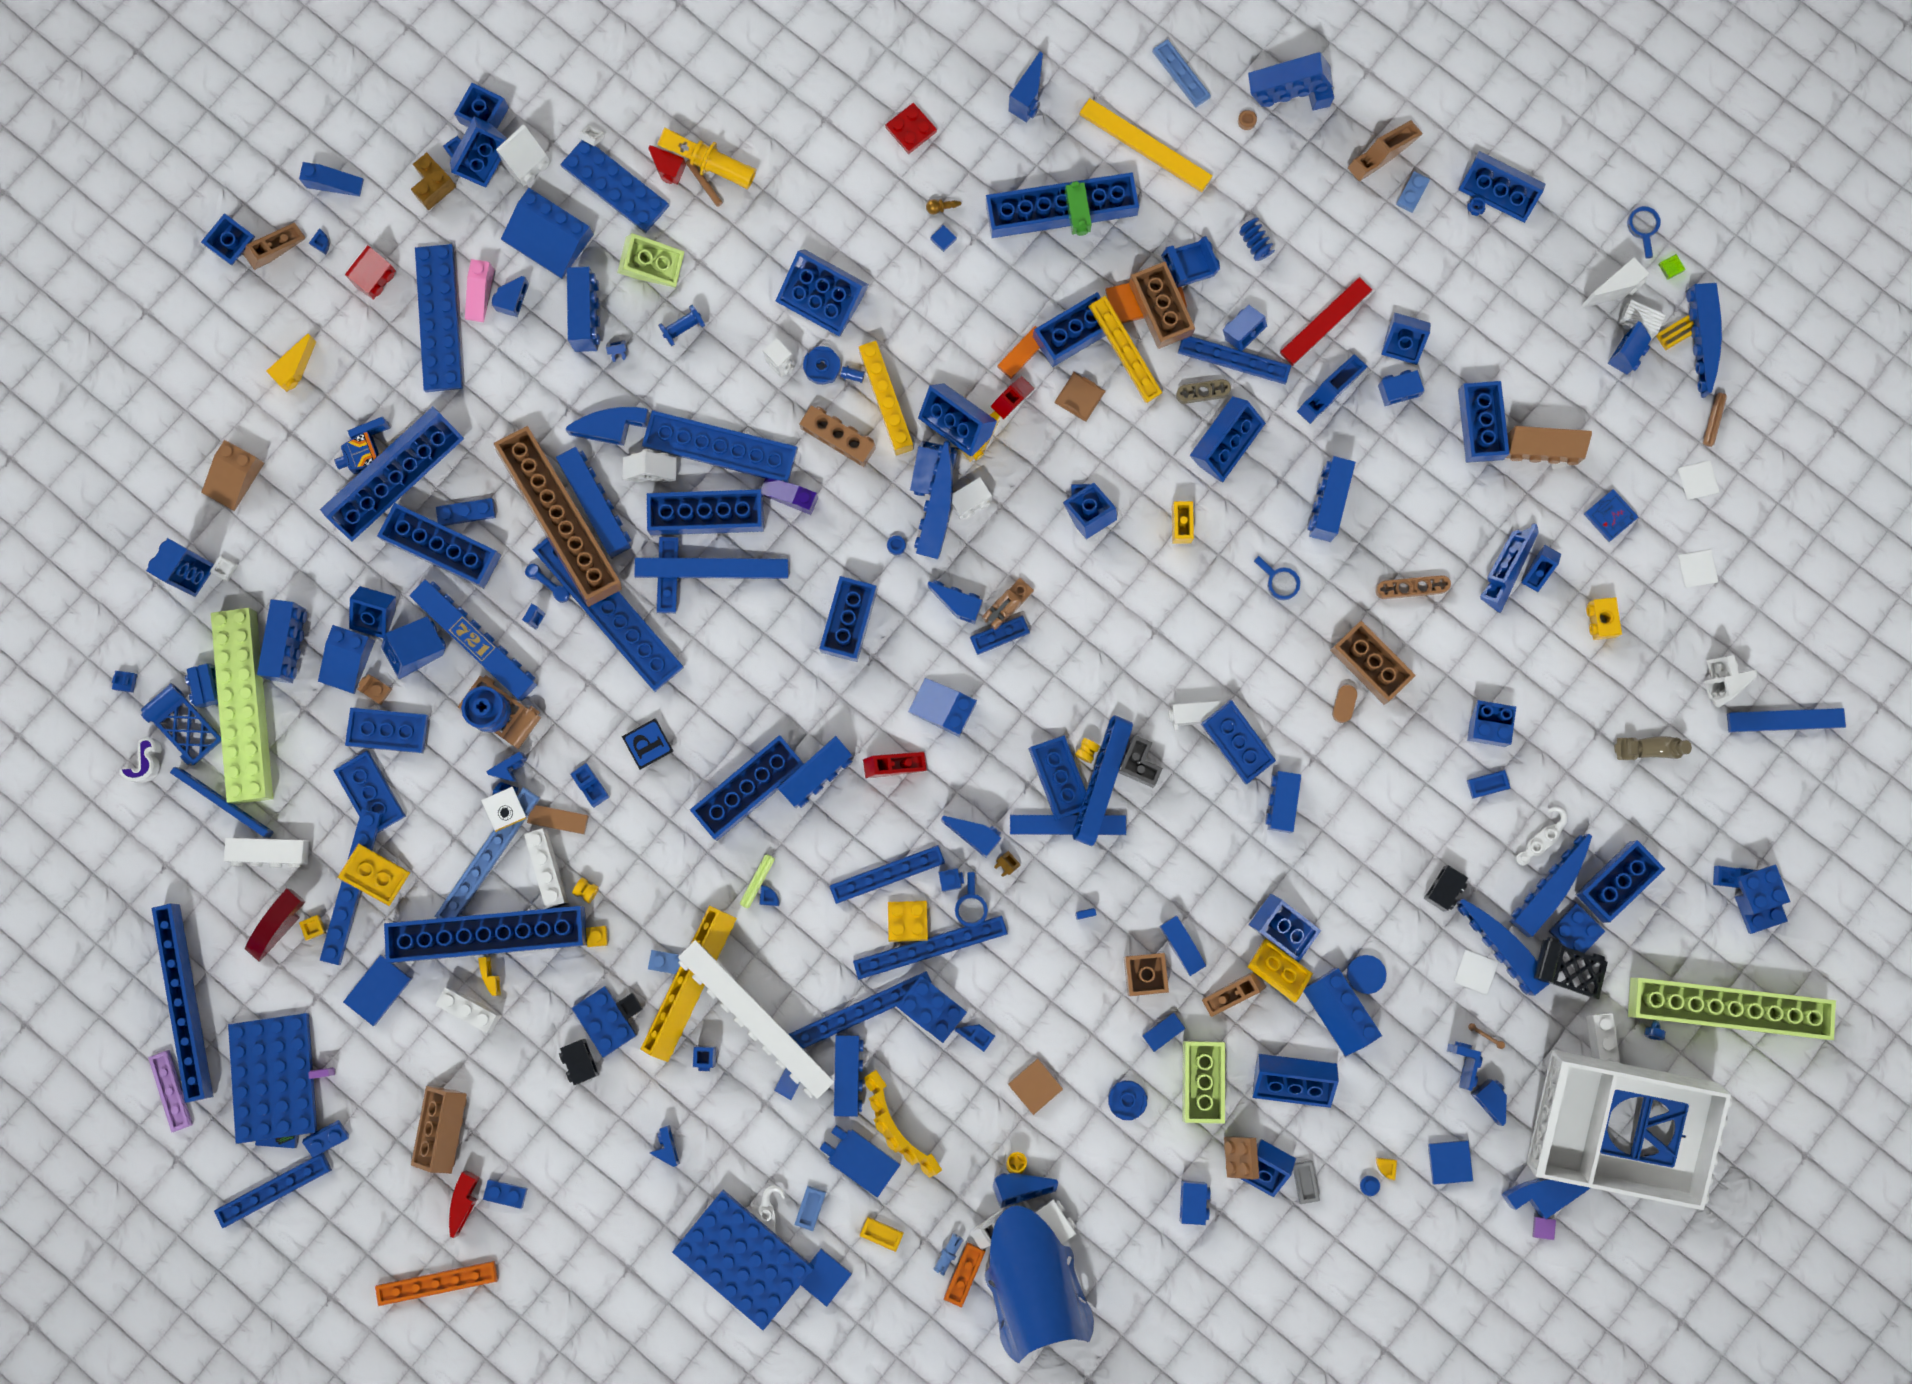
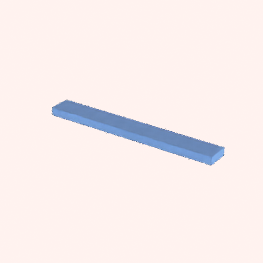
M525 787L517 795L527 818L540 800V797ZM526 819L497 832L493 830L434 917L439 919L460 916Z

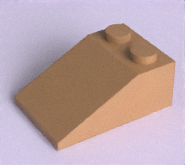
M224 440L214 455L201 493L235 511L264 463L257 457Z

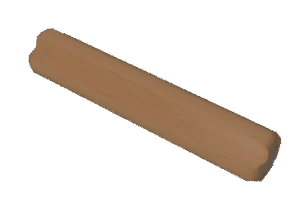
M1717 393L1714 398L1703 440V445L1712 447L1715 444L1727 395L1724 393Z

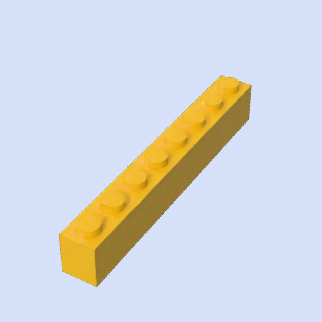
M709 905L692 942L696 940L717 961L737 918ZM681 966L679 967L640 1048L648 1055L666 1062L669 1061L705 986L703 983L699 985L692 978L694 973L690 969L685 971Z

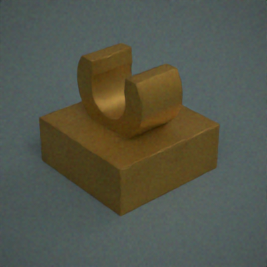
M1007 851L996 860L998 863L994 868L997 869L1001 866L1004 869L1001 876L1004 877L1007 874L1013 873L1021 865Z

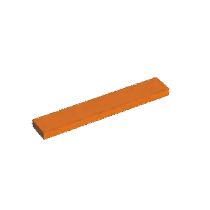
M495 1261L379 1284L375 1286L378 1306L484 1285L497 1282L498 1277Z

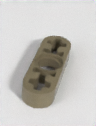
M1224 379L1182 385L1177 390L1176 398L1182 404L1221 399L1228 396L1231 385ZM1220 385L1226 388L1224 393L1221 390H1215L1214 395H1212L1211 386H1213V390L1218 389ZM1205 387L1208 389L1209 394L1201 396L1198 389ZM1195 388V397H1193L1194 394H1189L1187 398H1184L1183 395H1180L1182 394L1183 390H1185L1186 393H1192L1193 389Z

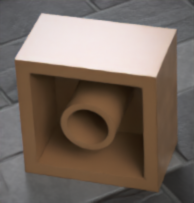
M1165 953L1123 957L1128 996L1169 993Z

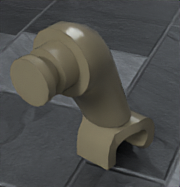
M1668 736L1639 740L1636 738H1617V744L1614 745L1618 760H1636L1638 757L1678 759L1683 754H1689L1692 750L1691 743L1688 740L1682 741L1680 738Z

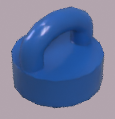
M1657 1020L1652 1022L1651 1027H1646L1644 1033L1645 1037L1653 1040H1664L1666 1034L1664 1030H1661L1660 1023Z

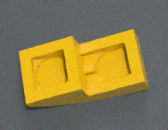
M491 957L478 958L482 979L492 996H500V976H492Z

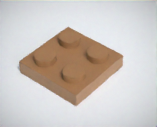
M1224 1137L1227 1177L1259 1179L1256 1138Z

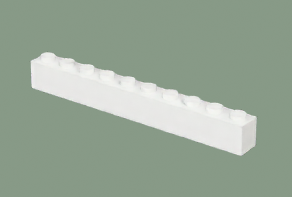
M696 940L678 956L680 959L679 965L685 971L690 969L694 973L692 978L699 985L703 983L708 988L706 992L713 999L717 997L722 1002L720 1006L727 1013L731 1011L736 1016L734 1020L740 1027L745 1025L750 1030L748 1035L755 1042L759 1039L763 1044L761 1048L769 1056L773 1054L777 1058L775 1062L783 1070L787 1068L791 1072L789 1076L796 1084L801 1082L805 1086L803 1091L810 1098L815 1096L818 1099L834 1083V1080Z

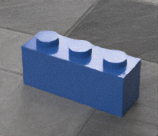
M1278 771L1275 775H1272L1271 787H1273V794H1270L1268 799V805L1271 808L1270 813H1267L1265 824L1268 825L1267 830L1285 833L1294 832L1301 774Z

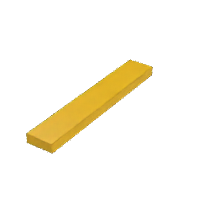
M1103 296L1090 304L1088 307L1145 403L1162 394L1160 387L1107 297Z

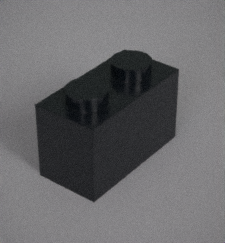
M1449 865L1444 866L1424 899L1442 911L1452 910L1457 904L1458 900L1456 898L1458 894H1462L1468 885L1466 883L1468 877Z
M581 1039L560 1048L561 1053H559L561 1062L567 1066L568 1071L566 1075L570 1083L573 1082V1085H578L599 1076L586 1039Z

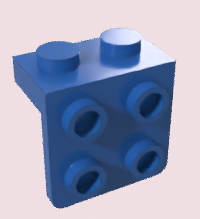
M1455 1041V1045L1448 1044L1447 1051L1466 1056L1459 1088L1472 1091L1478 1082V1076H1476L1477 1069L1482 1065L1483 1058L1481 1052L1472 1050V1045Z

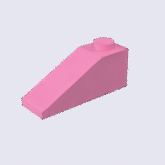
M471 259L467 276L466 320L484 323L495 271L490 262Z

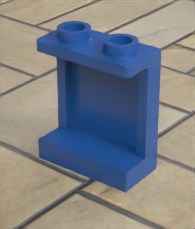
M1207 236L1202 237L1198 242L1174 248L1173 245L1166 247L1161 255L1170 270L1177 288L1214 277L1220 270L1219 260L1215 257L1212 244L1208 241Z

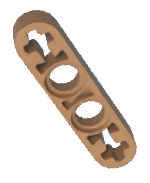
M1442 575L1387 580L1379 583L1375 592L1381 599L1443 594L1450 589L1451 581L1448 577ZM1440 580L1442 581V583L1446 584V586L1443 587V589H1441V586H1435L1432 588V585L1438 584ZM1419 582L1427 584L1426 591L1423 592L1418 589ZM1400 584H1407L1409 591L1407 593L1400 592ZM1383 585L1386 589L1394 587V590L1388 591L1386 595L1383 591H1380Z

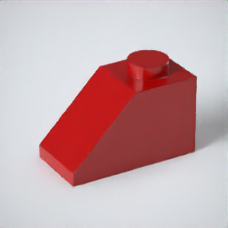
M649 145V152L662 181L678 185L686 167L684 158Z

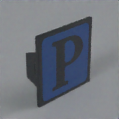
M656 718L622 736L639 770L674 752Z

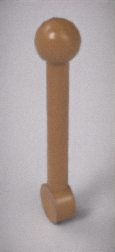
M1469 1024L1468 1028L1470 1031H1475L1479 1033L1483 1037L1495 1043L1497 1048L1503 1049L1505 1047V1043L1503 1041H1497L1496 1039L1492 1038L1480 1029L1476 1028L1475 1024Z

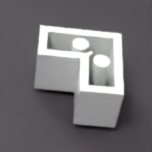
M643 449L640 453H631L630 456L623 457L622 480L635 483L647 480L660 483L675 481L676 458L670 457L667 453H654L651 449Z

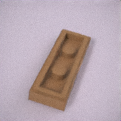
M535 805L528 816L527 823L585 835L589 816Z

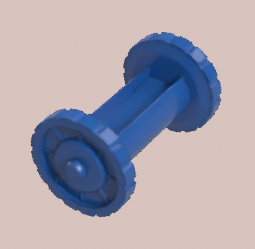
M693 305L689 306L690 313L669 326L665 327L662 323L658 325L663 333L662 336L667 339L671 347L675 345L673 338L696 324H699L702 328L705 326L701 314L697 312Z

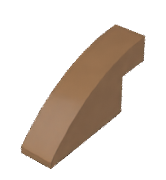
M1410 120L1379 137L1366 153L1353 160L1348 169L1358 181H1361L1395 158L1423 133Z

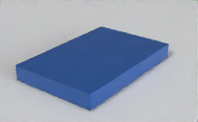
M380 955L343 1003L372 1026H375L412 978L393 963H386V958Z

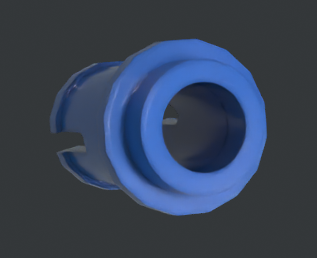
M847 365V367H842L840 377L844 378L843 380L850 379L862 383L865 371L852 369Z

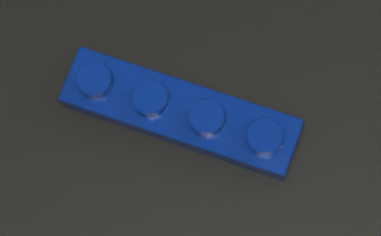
M659 537V558H678L679 538ZM658 578L657 613L676 614L677 578Z

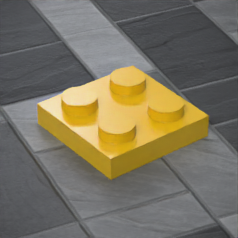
M927 901L888 902L889 942L928 941Z

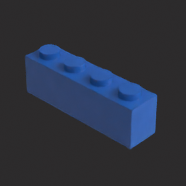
M860 1035L835 1036L834 1116L858 1117L859 1112H862L863 1101L859 1100V1092H863V1080H859V1072H863V1060H860V1052H863L864 1040H860Z

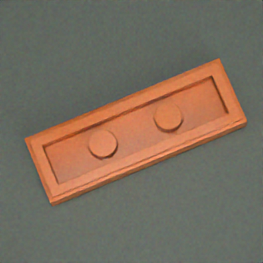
M1036 326L997 365L1010 379L1040 349L1033 338Z
M967 1242L944 1296L945 1301L961 1308L963 1307L986 1250Z

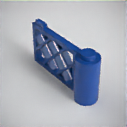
M172 683L141 709L143 719L148 723L152 721L182 753L180 758L187 765L190 763L192 765L197 764L221 743V736L185 698L182 691ZM183 704L188 707V716H178V708ZM167 718H174L173 729H166L161 723ZM178 718L188 719L187 730H177ZM192 719L200 720L201 731L191 730ZM177 732H187L186 744L179 743L176 740ZM191 732L201 733L200 744H190ZM211 733L216 740L210 745L204 744V734ZM190 746H200L199 755L193 759L189 754Z

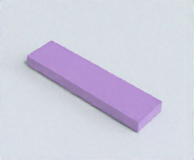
M170 1050L148 1057L171 1133L192 1126V1120L184 1100Z

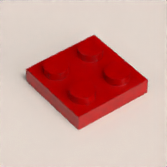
M914 102L885 124V128L908 154L937 132L936 127Z

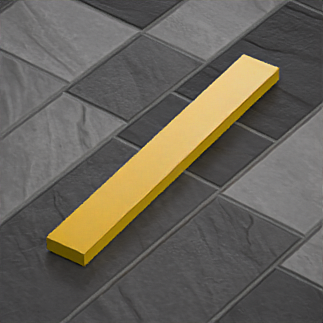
M1091 98L1088 99L1079 113L1086 120L1200 192L1204 191L1213 175Z

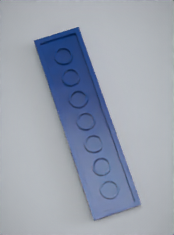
M452 244L415 247L423 389L425 392L463 389L454 247Z
M653 410L642 443L643 448L784 482H789L798 450L797 446Z

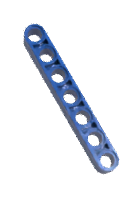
M1114 715L1109 721L1073 832L1074 840L1089 846H1093L1097 840L1133 727L1132 722Z

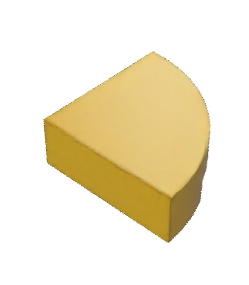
M1376 1157L1379 1171L1385 1177L1395 1180L1397 1160Z

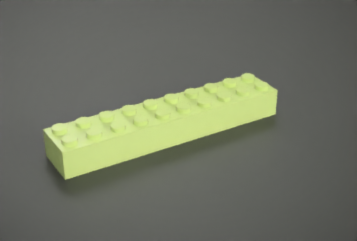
M250 608L211 613L226 800L227 803L231 804L272 800L273 788L263 677L257 675L261 655L257 612Z
M1630 978L1628 1017L1834 1040L1836 1000L1646 978Z

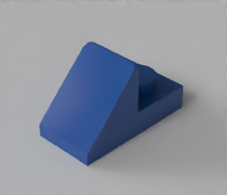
M519 751L486 772L492 777L518 783L511 770H517L524 766L523 762L527 761L524 753Z
M670 1125L659 1129L658 1139L660 1145L663 1144L664 1148L651 1151L650 1154L672 1167L678 1166L680 1163Z

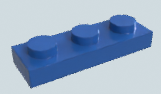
M492 498L436 507L437 522L443 526L496 518L494 500Z

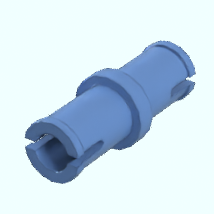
M954 1233L952 1234L946 1248H943L941 1251L942 1255L933 1268L934 1271L937 1273L941 1272L940 1274L943 1276L945 1275L951 1261L955 1260V1254L961 1243L964 1241L959 1235L957 1237V1234Z

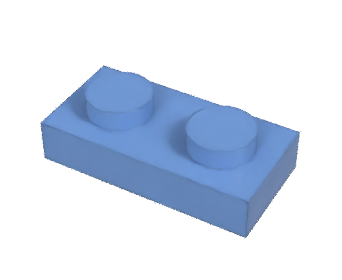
M1414 171L1396 205L1413 213L1430 179Z
M651 950L648 969L676 974L680 967L678 963L680 961L679 955Z

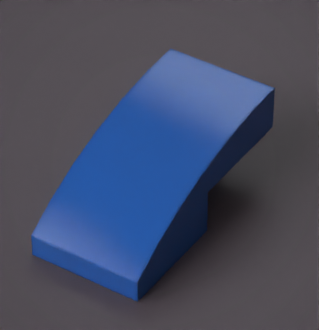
M587 763L570 774L593 808L610 797Z
M1714 866L1713 885L1740 888L1736 877L1756 870Z

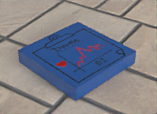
M1614 489L1584 513L1587 519L1608 542L1639 518Z

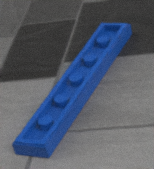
M1192 336L1181 341L1178 354L1285 385L1291 369V365L1247 352H1241Z
M1844 708L1727 713L1728 733L1846 727Z
M173 767L170 771L172 775L261 836L271 838L274 832L235 804L227 803L226 798L184 769Z
M1010 815V835H1073L1079 815H1070L1056 821L1054 815ZM1104 815L1098 835H1126V815Z
M939 845L832 884L829 887L835 903L838 904L943 865L945 861Z
M321 1153L214 1210L222 1229L332 1171L325 1154Z

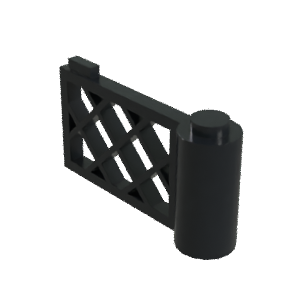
M1547 937V940H1543L1534 979L1599 1000L1608 964L1605 961V957L1596 953L1590 956L1565 947L1559 943L1560 940ZM1564 951L1568 953L1570 958L1566 963L1563 961ZM1582 957L1585 966L1579 968L1577 960ZM1599 963V971L1595 974L1592 966ZM1571 964L1576 971L1572 975L1567 970V967ZM1588 969L1591 977L1585 981L1582 973ZM1563 971L1566 979L1559 982L1557 981L1559 973ZM1578 976L1581 984L1575 987L1572 980ZM1591 982L1595 985L1593 993L1590 992L1587 986Z

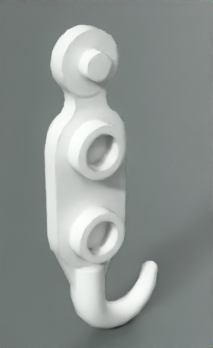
M1552 807L1548 810L1549 813L1559 812L1561 820L1557 824L1543 828L1527 843L1526 851L1516 855L1517 864L1521 866L1527 865L1530 862L1531 856H1540L1558 840L1562 829L1568 822V815L1564 809Z
M772 1185L763 1192L757 1219L776 1234V1215L770 1202V1194L777 1191L781 1194L782 1199H785L786 1196L781 1187Z

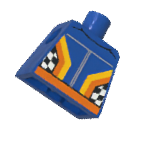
M365 431L341 445L344 456L336 458L334 461L339 470L348 467L353 474H359L379 456L373 436L368 431Z

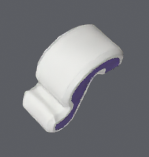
M149 737L140 739L138 741V768L119 770L120 775L125 780L136 783H145L153 780L160 770V763L155 757V753H161L162 751L160 742Z

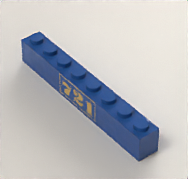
M425 579L409 596L518 700L523 701L537 686L534 682L536 678L528 670L526 672L521 670L522 664L515 658L511 660L507 656L509 652L501 645L497 647L493 643L495 639L488 632L483 634L479 630L481 626L474 619L470 621L466 617L468 613L460 606L456 608L453 605L455 601L448 594L443 596L439 592L441 588L434 581L430 583Z

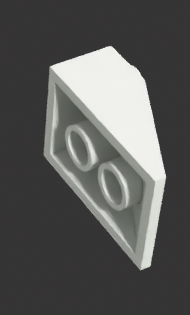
M524 124L496 149L508 172L523 187L533 182L535 176L546 170L550 163L546 153Z
M1634 257L1595 290L1581 306L1586 308L1622 299L1628 294L1632 296L1647 282L1645 278L1650 273Z

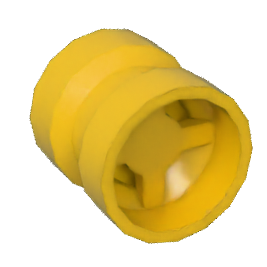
M1083 738L1081 748L1077 749L1075 756L1091 764L1094 760L1093 755L1095 752H1098L1100 746L1087 738Z
M582 877L575 885L572 894L577 897L581 896L589 904L595 898L599 887L595 884H589L588 880Z
M1021 1152L1012 1153L1006 1162V1168L1010 1174H1022L1027 1166V1159Z

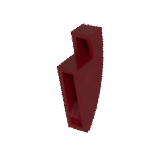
M286 888L254 929L245 946V950L260 962L300 918L296 912L306 901L294 890Z

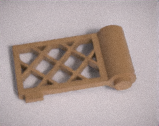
M487 675L484 677L479 676L468 692L479 687L483 682L487 687H491L511 701L509 702L510 705L515 704L520 707L514 715H510L511 720L507 722L502 733L500 731L494 732L519 749L541 719L538 716L540 712L532 706L529 709L497 688L494 685L496 681ZM462 700L461 703L458 705V708H460V709H461L463 700Z

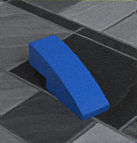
M1174 916L1159 926L1189 976L1206 967L1204 960L1178 916Z

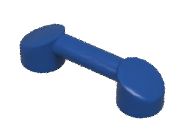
M529 564L526 567L525 575L529 579H537L550 589L558 602L565 603L570 599V593L564 586H557L544 576L537 564Z

